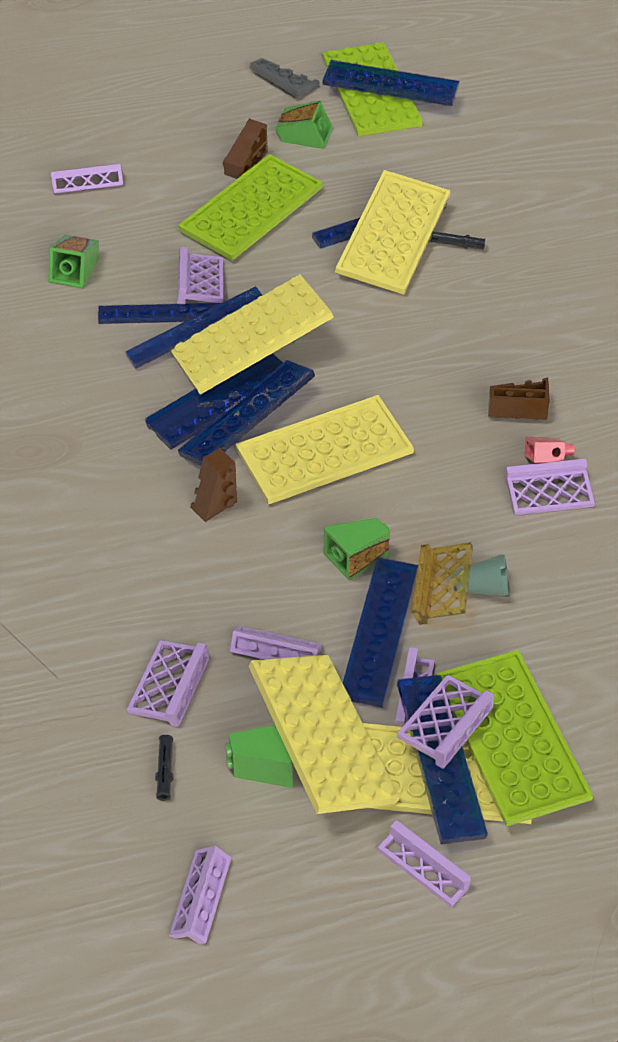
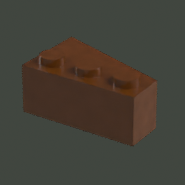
M248 119L223 161L224 175L238 179L268 152L267 124Z
M543 378L541 382L535 383L527 380L525 384L515 386L514 383L490 386L488 417L547 420L550 402L549 379Z
M219 448L203 458L198 476L201 480L199 488H195L194 493L197 496L195 503L192 502L190 506L204 522L237 503L235 461Z

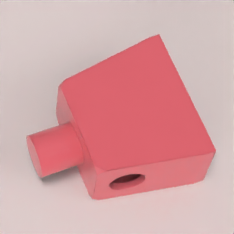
M526 436L524 456L534 463L564 461L565 456L574 455V445L565 444L559 438Z

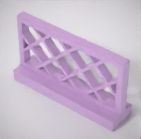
M180 247L177 304H185V299L223 303V257L188 253V248Z
M586 459L506 467L504 479L505 484L508 485L514 515L594 507L595 502L586 470ZM582 476L584 482L579 486L572 481L573 477ZM554 479H561L565 483L559 488L552 481ZM534 481H541L545 486L539 490L532 483ZM513 483H521L526 487L522 492H519L513 487ZM568 484L577 490L573 496L564 491ZM548 486L557 491L553 498L544 493ZM528 488L537 494L533 500L524 495ZM581 492L588 497V501L581 502L575 497ZM561 494L569 499V501L561 504L556 499ZM540 496L549 501L546 506L536 503ZM520 498L529 503L527 508H518L517 502Z
M160 640L127 708L128 714L169 721L170 726L179 728L210 659L206 644L198 643L195 647ZM164 648L173 651V653L163 658L161 656ZM185 653H192L191 657L184 661L179 657ZM177 658L179 663L168 668L166 662ZM163 664L165 670L154 675V668ZM183 668V675L173 678L171 673ZM169 675L171 680L159 685L157 680ZM155 682L157 687L145 692V686ZM172 686L176 687L174 693L165 696L164 690ZM160 692L163 698L151 703L149 697ZM145 699L147 700L149 705L143 708H136L137 703ZM165 703L168 705L165 713L156 712L155 708Z
M447 675L397 733V738L436 759V765L444 769L493 709L494 694L487 690L481 693ZM450 684L457 688V692L446 693L445 687ZM472 696L477 700L472 703H465L463 697ZM460 698L461 704L449 706L447 699ZM436 700H444L445 706L433 708L432 703ZM463 710V717L452 718L451 711ZM447 712L449 719L436 720L435 714ZM431 714L433 721L420 722L422 715ZM451 725L452 730L450 732H439L438 726ZM435 727L436 734L424 736L422 729ZM419 729L420 736L410 737L406 733L409 730ZM438 740L439 745L434 750L426 745V741Z

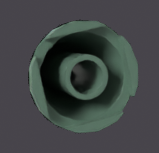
M498 555L455 571V575H451L452 587L457 588V592L501 597L510 596L505 555Z

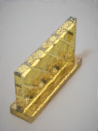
M471 542L431 548L429 544L421 545L412 614L419 625L428 624V619L465 614L473 551ZM466 550V553L460 559L456 557L460 551ZM447 554L440 562L437 561V555ZM451 559L455 560L456 562L449 569L444 566ZM460 566L464 567L460 574L456 575L453 573ZM440 569L445 571L439 578L434 577ZM449 576L454 578L447 585L442 583ZM460 582L462 587L458 591L453 592L451 589ZM440 585L443 589L436 595H433L432 591ZM449 592L452 596L445 602H442L440 599ZM454 601H460L459 607H449ZM436 602L441 605L435 611H430V608Z

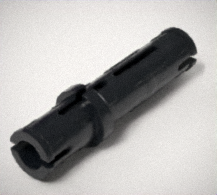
M434 231L431 234V243L462 246L464 249L469 247L484 250L486 238L470 237L468 234L462 236Z
M167 734L159 737L158 772L155 774L157 782L156 798L160 801H167L171 798L170 789L171 782L173 781V773L171 772L173 737Z

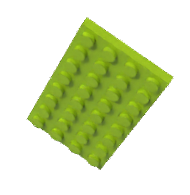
M384 42L322 52L323 61L358 137L422 126L423 120Z
M269 154L178 225V231L233 261L321 190L323 182Z
M519 649L436 673L438 684L449 675L481 693L487 690L494 694L493 709L466 740V743L506 827L593 799V793ZM448 684L445 687V692H457V688ZM472 696L463 697L465 703H472L477 700ZM459 697L447 699L449 706L461 704ZM463 710L452 711L454 718L463 717L464 715Z

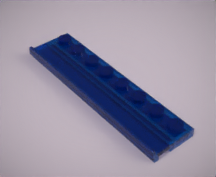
M271 353L202 394H199L195 388L146 417L145 423L149 430L152 429L156 436L172 450L291 378L293 371Z

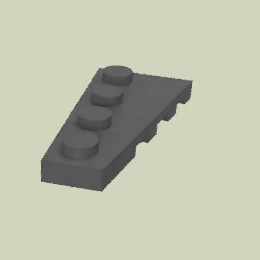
M260 58L250 63L251 70L288 91L293 96H300L319 87L320 81L316 79L313 81L308 80V76L303 74L300 76L293 74V70L288 68L281 69L280 65Z

